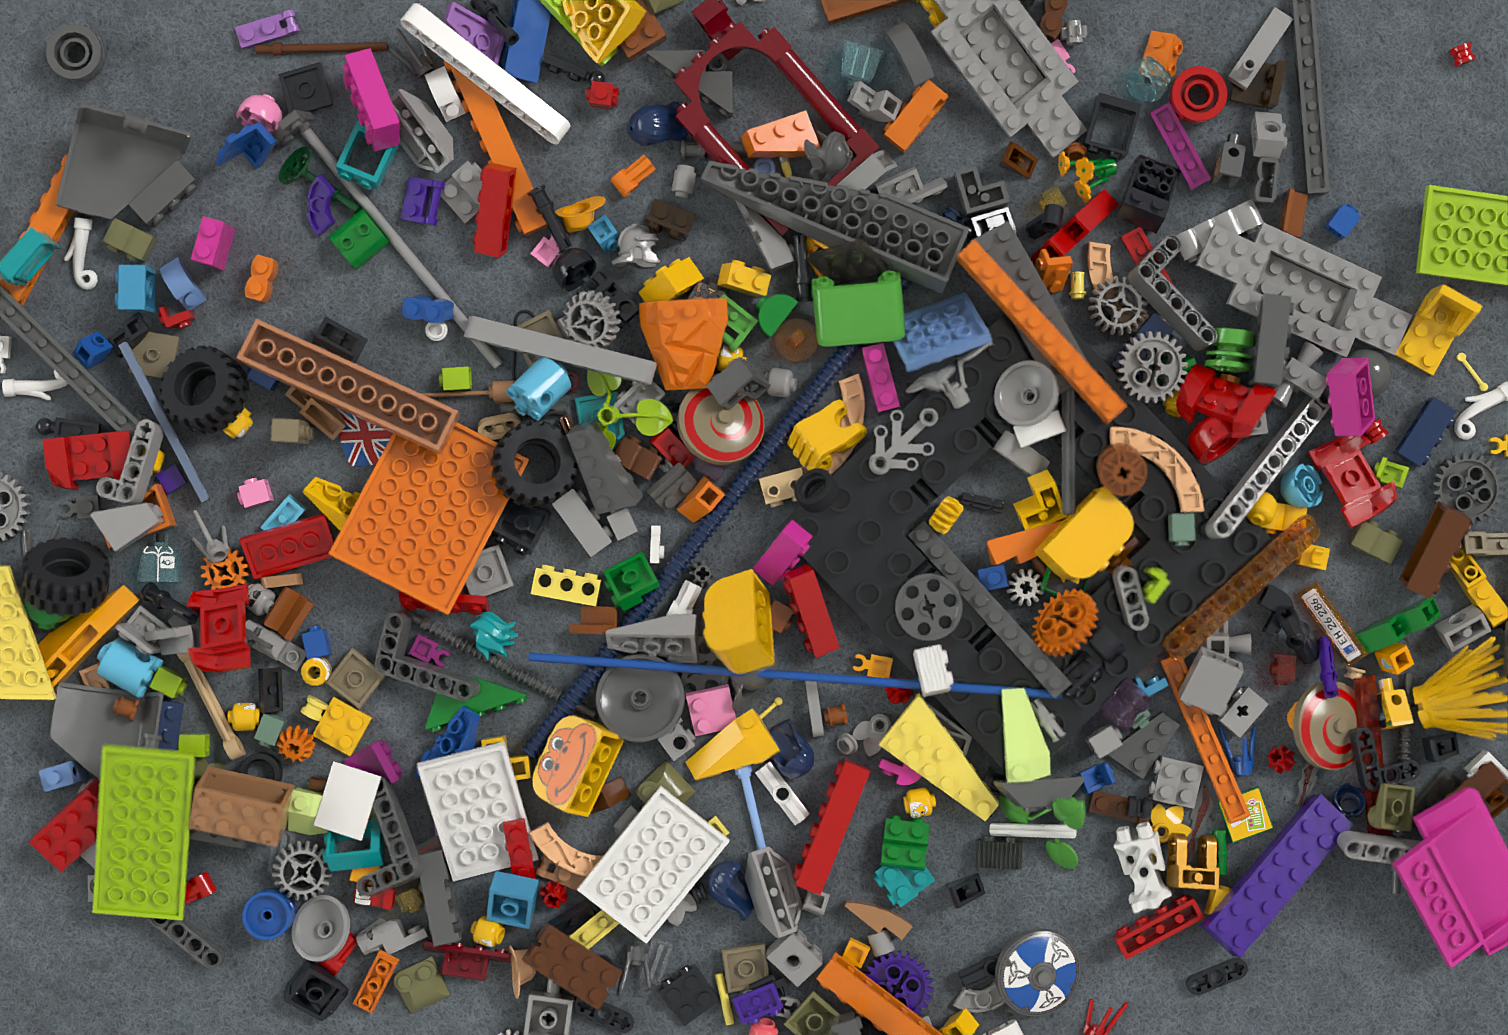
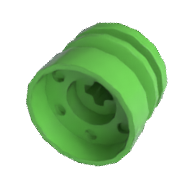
M1214 328L1217 332V340L1212 346H1216L1217 349L1207 351L1206 356L1213 357L1215 360H1205L1204 366L1226 373L1251 371L1252 365L1242 363V361L1253 360V356L1243 353V350L1254 348L1256 333L1239 329Z

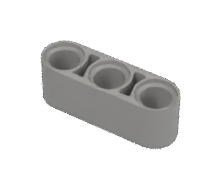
M1007 430L1004 431L993 448L1013 465L1031 476L1046 470L1050 464V461L1030 446L1021 448L1018 438Z
M1120 565L1113 571V581L1123 620L1132 629L1142 630L1148 625L1149 621L1137 573L1128 566ZM1124 571H1128V580L1122 582L1121 574ZM1134 592V600L1131 603H1127V595ZM1135 614L1140 615V621L1137 624L1132 623V617Z

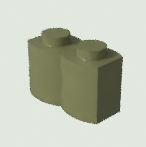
M114 218L103 242L108 244V249L118 254L122 250L128 253L126 258L138 263L139 260L147 261L157 238Z
M1372 520L1358 525L1348 545L1386 564H1391L1403 542L1398 538L1399 534L1390 529H1387L1386 532L1379 529V524Z

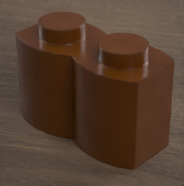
M1045 0L1043 3V17L1038 27L1050 42L1056 40L1062 29V15L1066 10L1067 0Z
M631 435L628 438L623 437L614 454L619 456L622 466L650 481L662 460V457L659 456L660 451L651 446L647 449L640 446L641 441Z

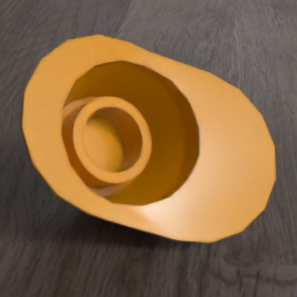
M594 196L572 205L561 207L555 213L557 216L562 217L567 232L581 231L588 228L587 226L593 222L594 210L605 204L606 199L602 196Z

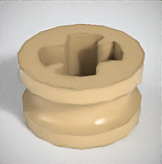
M1346 666L1347 673L1344 674V677L1364 681L1362 675L1366 673L1365 670Z

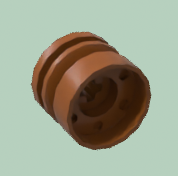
M1121 442L1111 444L1104 448L1098 456L1096 463L1097 474L1104 487L1111 493L1121 496L1130 495L1138 491L1145 483L1147 476L1146 464L1138 450L1130 444ZM1124 467L1126 474L1121 475L1119 468Z

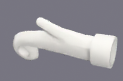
M74 218L75 232L64 261H68L73 255L75 281L82 289L89 290L94 288L98 281L95 272L91 270L83 271L89 232L92 230L93 220ZM87 275L90 276V281L88 283H86L83 279Z
M54 370L57 380L5 379L2 381V389L5 397L29 395L51 400V397L44 392L62 388L68 385V383Z
M1507 381L1490 392L1465 398L1466 402L1475 403L1464 410L1455 421L1454 431L1459 438L1468 440L1475 435V426L1468 419L1503 401H1508ZM1462 425L1469 427L1468 433L1462 431Z

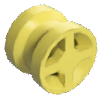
M309 695L307 704L302 707L301 713L311 719L320 721L322 718L321 714L323 710L327 709L328 704Z

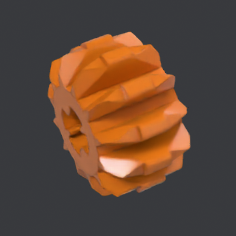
M290 725L280 733L277 746L280 747L278 749L279 753L285 754L284 760L291 758L293 763L297 759L303 762L312 755V750L315 748L314 734H307L308 728L301 730L300 725H298L294 729Z

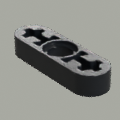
M1231 958L1190 975L1186 980V988L1193 995H1202L1243 978L1248 972V966L1241 958ZM1234 963H1238L1239 965L1243 966L1240 968V973H1237L1236 971L1229 972V974L1231 975V977L1229 978L1227 976L1226 971L1223 969V967L1225 966L1227 970L1233 969ZM1215 970H1219L1223 974L1219 982L1211 980V974ZM1203 975H1206L1207 981L1211 984L1207 986L1204 982L1199 985V990H1196L1194 987L1191 988V985L1194 984L1193 980L1197 979L1198 982L1205 980Z

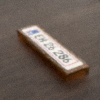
M1317 581L1297 594L1348 666L1368 655L1366 649Z

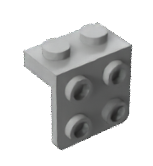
M143 605L137 608L127 623H121L116 626V629L120 631L118 635L126 641L132 640L137 644L136 648L145 655L148 653H161L159 639L145 641L144 632L170 628L168 624Z

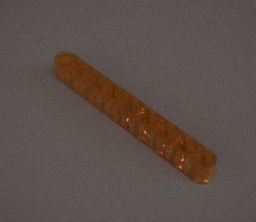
M1311 515L1299 517L1173 630L1164 640V647L1170 657L1176 661L1185 659L1313 544L1320 536V529L1314 517ZM1246 586L1244 589L1238 590L1240 587ZM1229 600V602H1228L1227 604L1222 605L1223 602ZM1213 615L1212 618L1205 620L1208 616ZM1196 630L1194 634L1189 635L1191 631ZM1176 645H1180L1177 649L1172 650Z

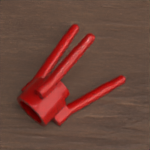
M1090 999L1082 1032L1086 1033L1085 1035H1107L1127 1008L1128 1003L1125 1002L1104 1029L1113 1008H1108L1100 1025L1093 1023L1090 1026L1094 1000Z

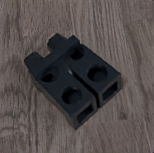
M598 271L591 278L597 286L594 290L595 294L602 292L603 298L606 296L610 297L608 303H616L613 309L620 311L618 315L626 324L639 314V307L610 277L607 278ZM583 285L576 291V294L579 295L583 291L588 293L589 289ZM603 320L602 329L604 330L605 322ZM621 321L616 326L621 330L625 325Z

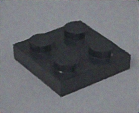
M321 62L278 74L289 113L294 110L313 112L334 105Z

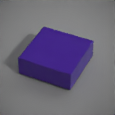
M177 464L156 475L167 494L188 483Z

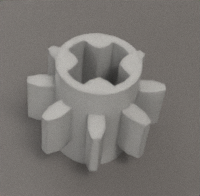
M1080 20L1064 22L1065 27L1060 31L1061 40H1066V45L1068 46L1082 44L1083 38L1087 36V26H1081Z

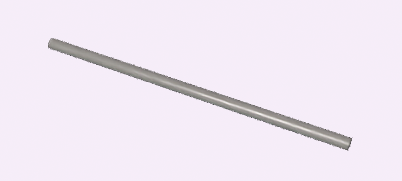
M309 128L301 134L364 209L437 299H447L453 302L354 180L346 181L339 176L336 169L338 161L312 129ZM454 303L453 319L465 332L468 319ZM471 340L494 369L503 364V361L488 344Z

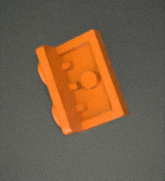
M1151 31L1139 73L1145 76L1161 78L1165 82L1170 83L1171 78L1176 72L1178 56L1182 53V40L1175 34Z
M1041 249L1036 259L1035 269L1048 292L1056 293L1063 290L1073 261L1071 256L1050 258L1047 250Z

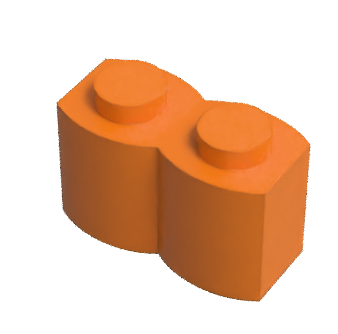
M256 255L251 264L252 276L248 279L245 286V296L247 298L262 303L269 301L273 290L272 282L278 273V262L276 260Z

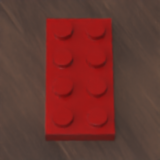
M324 514L240 537L239 540L254 580L331 558L332 556L328 554L335 542L328 520Z

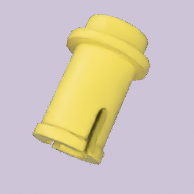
M1071 272V292H1069L1072 300H1083L1084 295H1086V291H1084V272H1075V274Z

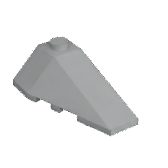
M673 614L606 630L607 646L610 649L633 654L637 651L648 653V657L656 658V655L668 657V661L675 663L698 662V625L696 614Z

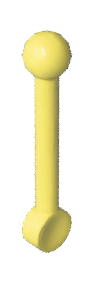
M1459 353L1457 360L1465 365L1480 385V390L1486 391L1488 384L1483 383L1466 361V355Z
M775 698L774 703L759 715L761 719L776 706L782 705V698Z

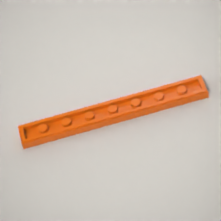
M1181 653L1161 660L1160 664L1229 824L1251 816L1207 713L1197 706L1191 707L1184 704L1179 698V689L1188 673Z

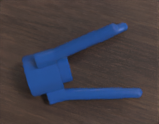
M1218 725L1230 768L1235 770L1236 775L1252 774L1256 727L1252 728L1249 755H1247V739L1243 738L1242 755L1236 756V760H1234L1222 725Z

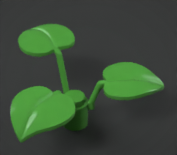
M999 796L1001 808L1012 823L1028 824V820H1033L1051 811L1044 809L1034 815H1029L1030 811H1023L1022 807L1015 806L1006 796ZM1073 797L1069 800L1064 798L1054 800V816L1058 820L1063 821L1062 825H1067L1075 830L1080 829L1085 820L1084 801H1077ZM1055 838V841L1048 840L1046 842V851L1055 863L1066 869H1075L1078 864V857L1072 847L1064 842H1060V838Z

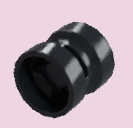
M1129 795L1126 803V817L1134 818L1135 816H1140L1142 819L1149 820L1152 811V798L1144 797L1138 799L1136 796Z

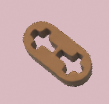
M302 573L261 578V585L264 588L303 584Z

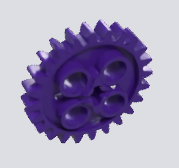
M901 950L898 951L897 956H894L893 951L889 952V957H886L885 954L881 955V961L874 958L875 966L870 964L867 966L871 973L864 972V974L878 985H885L890 994L893 991L894 984L897 985L906 970L909 971V974L902 982L901 988H898L893 996L895 998H904L907 1002L905 1006L921 1015L922 1010L920 1007L926 1009L928 1007L924 1000L931 1001L932 998L927 992H933V987L928 986V984L933 982V978H926L930 970H923L925 962L918 964V956L910 959V952H908L904 957ZM892 966L898 967L900 974L897 976L891 975L889 968ZM915 979L919 986L911 988L908 986L907 981Z

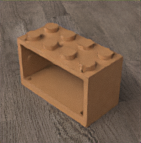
M208 766L195 788L188 828L277 847L288 825V811L295 785Z

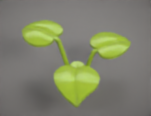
M591 370L587 371V382L591 392L596 396L608 394L603 404L604 407L598 412V419L601 423H596L609 441L611 449L615 446L616 437L613 432L607 430L608 425L617 422L619 418L637 417V429L647 436L661 433L672 423L673 418L669 409L655 399L641 400L637 404L638 413H620L617 407L610 406L609 403L612 396L611 390H616L620 387L622 378Z

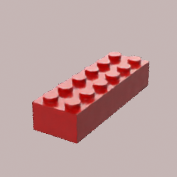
M844 758L842 762L838 761L835 767L834 775L836 779L834 782L830 781L827 787L826 796H828L826 803L822 802L817 813L818 817H820L818 823H813L809 833L811 841L810 843H805L801 852L803 861L801 864L797 863L793 872L796 886L818 895L822 893L870 773L868 767Z

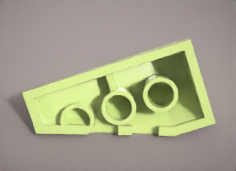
M1002 689L1005 774L1008 783L1028 782L1051 775L1050 753L1025 689Z
M303 788L293 790L288 811V831L307 835L328 832L327 829L314 825L323 796L322 792ZM373 805L368 819L377 818Z

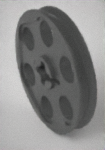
M917 575L908 580L899 590L895 602L896 617L902 628L917 639L926 641L941 639L950 634L960 621L962 615L961 596L957 588L948 579L940 575ZM931 579H936L940 583L939 589L935 592H931L927 588V583ZM909 586H916L919 593L916 598L911 599L907 597L906 589ZM947 594H953L956 597V603L952 607L944 604L943 600ZM924 595H926L930 604H935V607L932 608L933 620L928 611H923L922 609L926 602ZM906 607L914 611V616L910 620H904L901 616V611ZM942 616H949L952 623L950 627L944 629L940 627L939 619ZM926 622L930 625V632L927 635L918 633V625L920 623Z
M698 636L699 647L700 643L707 642L704 636ZM698 649V662L695 664H702L707 660L704 665H713V661L719 659V657L712 649L708 654H702ZM682 672L680 677L683 687L687 683H692L696 686V691L706 689L705 683L709 679L715 680L718 686L727 684L729 679L728 675L699 673L687 677L690 673Z

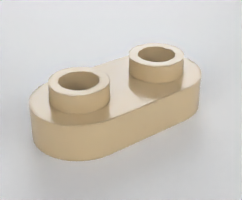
M514 413L486 417L479 421L478 433L491 440L500 439L508 430L520 424L521 420Z

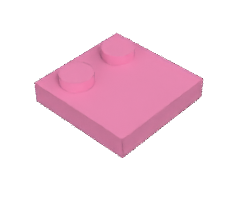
M729 684L686 693L695 736L722 731L736 719L735 711L732 708L733 701Z

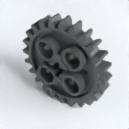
M1461 453L1460 458L1457 455H1453V462L1445 460L1444 462L1447 467L1439 466L1438 469L1441 471V474L1433 475L1438 479V482L1431 483V485L1437 487V490L1432 491L1431 494L1438 495V498L1433 502L1438 503L1440 501L1462 511L1471 518V524H1475V518L1479 522H1483V515L1491 517L1489 510L1497 511L1498 509L1494 504L1503 502L1498 498V495L1505 494V492L1499 490V487L1504 486L1505 483L1498 482V479L1503 475L1495 474L1498 466L1490 467L1492 460L1483 462V455H1479L1477 459L1475 453H1470L1469 457H1467L1466 453ZM1473 468L1478 472V477L1475 480L1470 477V471ZM1453 476L1458 481L1455 488H1452L1449 483ZM1482 480L1486 481L1483 485L1469 489V492H1461L1450 497L1451 493L1465 489L1467 485H1475ZM1480 489L1486 491V498L1484 500H1481L1478 496ZM1460 497L1466 500V505L1462 509L1458 506Z

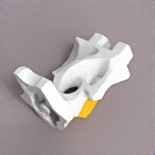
M1149 822L1137 824L1138 834L1131 835L1129 826L1119 827L1116 831L1117 840L1114 844V849L1119 856L1124 875H1130L1135 884V892L1129 895V903L1132 904L1134 913L1144 909L1158 908L1164 899L1172 896L1171 890L1164 885L1161 879L1160 871H1165V861L1161 852L1158 831L1152 830ZM1127 856H1132L1134 863H1129ZM1143 867L1148 869V875L1145 877L1140 875V869Z

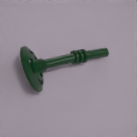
M300 147L286 159L279 173V181L282 184H290L299 177H303L310 183H313L317 176L311 173L307 167L311 159V150L309 148ZM335 186L333 187L336 192L331 200L338 201L356 214L360 210V206L341 194V190H337Z

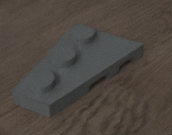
M1162 712L1152 718L1145 728L1138 729L1124 739L1122 746L1107 754L1142 779L1180 726V724Z

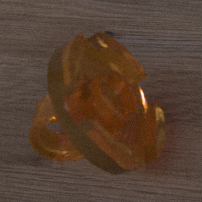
M800 318L789 319L782 323L775 336L776 349L788 361L801 362L810 358L818 345L814 326L807 320Z

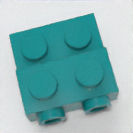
M879 866L874 870L877 874L874 879L881 888L885 886L890 893L887 894V897L894 906L896 904H899L900 907L904 906L919 895V892L936 881L926 866L924 871Z

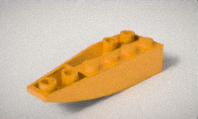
M125 585L107 595L106 599L96 609L92 608L86 614L82 612L49 633L38 644L54 692H56L57 683H64L140 601Z

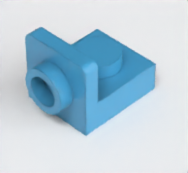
M606 214L587 226L605 254L619 247V234Z
M1157 675L1145 681L1146 686L1143 685L1138 676L1133 678L1135 683L1132 684L1138 696L1142 695L1144 698L1169 686L1165 677L1158 678Z

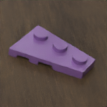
M455 2L449 3L443 23L498 65L505 39L489 21Z

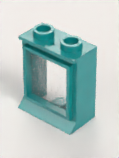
M30 227L0 262V277L16 286L18 284L27 286L25 282H29L54 254L53 250L63 248L44 232H37L33 227Z

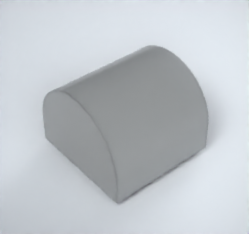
M807 891L802 910L823 917L830 894L822 892L821 895Z
M883 928L880 933L875 931L867 934L875 957L887 954L895 949L887 928Z

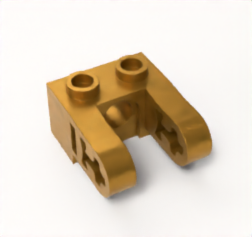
M1171 833L1168 838L1166 886L1170 888L1219 890V867H1216L1217 841L1215 836L1201 835L1199 837L1197 867L1187 865L1186 835L1184 833Z

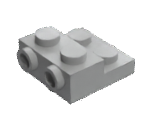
M469 161L452 174V177L445 182L444 190L441 191V197L465 224L472 220L479 211L478 194L482 188V181L480 180L482 169L475 162L471 165Z
M1160 756L1159 760L1155 761L1153 772L1156 775L1154 781H1151L1149 784L1148 794H1151L1150 798L1194 809L1204 766Z

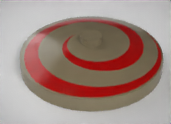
M709 388L691 389L681 402L677 414V427L685 446L701 460L715 465H732L745 460L756 450L764 434L765 422L762 409L757 400L745 396L731 409H727L718 403Z
M1323 682L1309 687L1299 699L1293 717V733L1298 750L1307 762L1324 770H1338L1350 765L1354 761L1350 733L1356 727L1367 728L1366 712L1361 699L1352 688L1341 682H1337L1339 694L1335 698H1326L1324 696ZM1364 734L1359 736L1360 741L1364 738Z

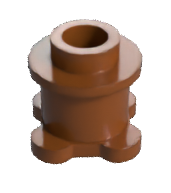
M124 695L121 699L117 698L113 707V711L116 712L115 716H124L129 718L130 722H133L140 700L137 699L135 702L126 699Z
M845 703L831 708L827 706V710L823 711L825 723H830L831 728L833 725L841 723L848 725Z

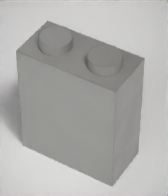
M1201 646L1179 689L1180 700L1188 706L1202 708L1207 714L1221 716L1244 672L1242 663Z

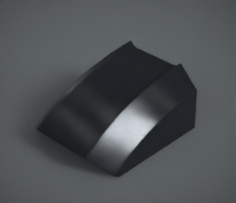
M306 960L291 980L288 981L284 990V1002L319 1021H324L336 1011L347 997L348 988L326 969L313 961Z

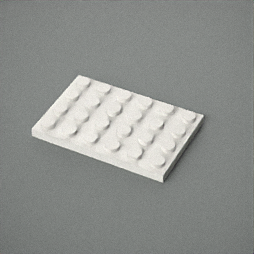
M505 741L418 763L417 768L452 880L457 881L511 867L503 822L525 818L527 832H530L531 829ZM528 833L532 859L535 861L538 860V853L535 843Z
M660 785L578 886L577 890L647 944L730 840Z

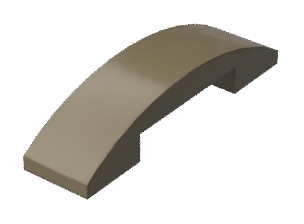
M1468 532L1467 535H1463L1464 554L1474 556H1508V533Z

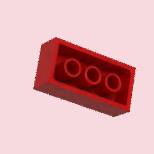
M96 778L45 823L28 842L60 872L66 869L97 841L100 782Z

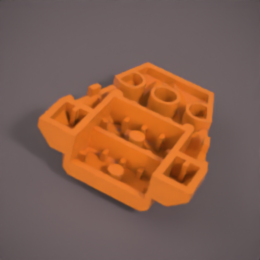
M727 298L639 303L640 326L653 359L657 363L656 367L665 390L708 388L706 385L713 378L725 327L728 324Z

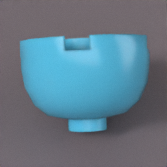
M1300 464L1290 468L1282 476L1280 491L1282 497L1289 505L1300 509L1310 508L1318 505L1323 497V491L1320 492L1319 485L1322 484L1321 478L1312 466Z

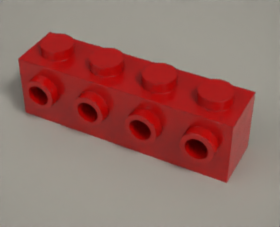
M490 163L481 171L480 180L482 181V188L478 194L480 206L475 217L477 232H475L473 237L474 252L497 258L507 253L517 168Z
M806 564L784 573L785 582H783V587L786 593L791 596L792 601L789 604L792 612L797 614L799 621H796L799 632L804 634L805 640L803 645L806 652H810L815 658L839 649L840 647L814 570Z
M1180 895L1174 899L1173 904L1169 906L1162 905L1154 910V914L1148 917L1143 915L1137 918L1135 924L1130 927L1125 925L1115 931L1116 934L1112 937L1122 956L1127 960L1204 919L1195 899L1190 895Z

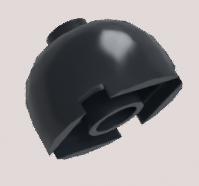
M569 248L558 252L553 263L552 273L555 281L562 289L571 291L585 283L583 278L587 274L590 277L592 276L597 262L585 250Z

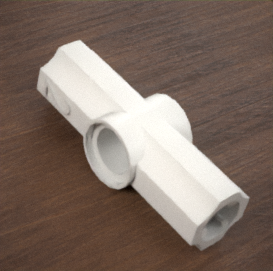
M685 580L666 616L692 614L693 606L702 587Z
M770 761L755 772L794 825L810 815ZM779 788H786L789 794L786 798L781 799L777 797L776 791Z

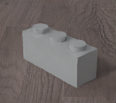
M573 488L552 503V505L590 557H593L613 542L611 537L614 535L607 525L602 527L598 520L601 517L596 513L595 509H589L585 504L588 499L581 490L576 491Z

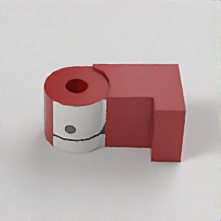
M356 883L353 902L391 910L395 904L397 888L378 896H363L357 891ZM367 884L369 892L373 889V886Z

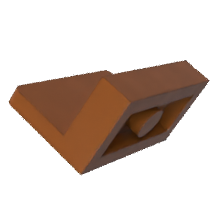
M1290 188L1284 195L1279 230L1296 238H1301L1308 194L1294 192L1295 189Z
M286 586L263 620V624L277 631L283 638L291 641L314 603L306 596Z
M581 606V624H569V633L606 634V630L617 628V608Z

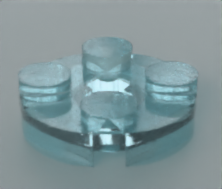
M1148 56L1135 61L1126 71L1127 89L1139 101L1155 102L1168 90L1171 77L1165 68L1152 57ZM1144 76L1148 77L1151 80V83L1146 84L1144 82Z

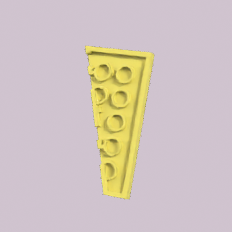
M0 566V699L55 700L56 695L11 567Z
M919 693L880 740L879 745L986 821L999 806V801L975 772V768L967 761L964 753L945 727L940 724L932 709L927 706L924 698Z

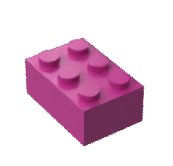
M1342 358L1326 375V384L1330 389L1328 402L1329 406L1332 407L1333 414L1331 426L1335 430V436H1361L1375 421L1368 358Z

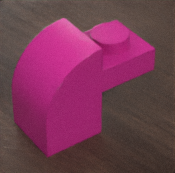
M881 757L878 763V767L882 768V773L892 777L894 773L897 774L895 783L899 785L912 784L922 777L903 762L902 765H899Z

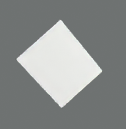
M333 761L314 825L362 841L381 776Z

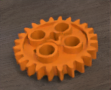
M1066 589L1064 595L1058 592L1056 599L1051 596L1050 603L1043 604L1045 609L1038 610L1041 615L1034 618L1037 624L1032 626L1035 630L1032 633V636L1035 638L1033 641L1037 644V647L1047 655L1052 654L1054 657H1057L1060 654L1063 657L1066 651L1072 654L1074 647L1079 650V643H1086L1085 637L1092 636L1090 629L1096 628L1093 622L1098 620V617L1095 615L1098 609L1095 608L1096 603L1087 593H1084L1082 590L1077 591L1076 589L1070 592Z

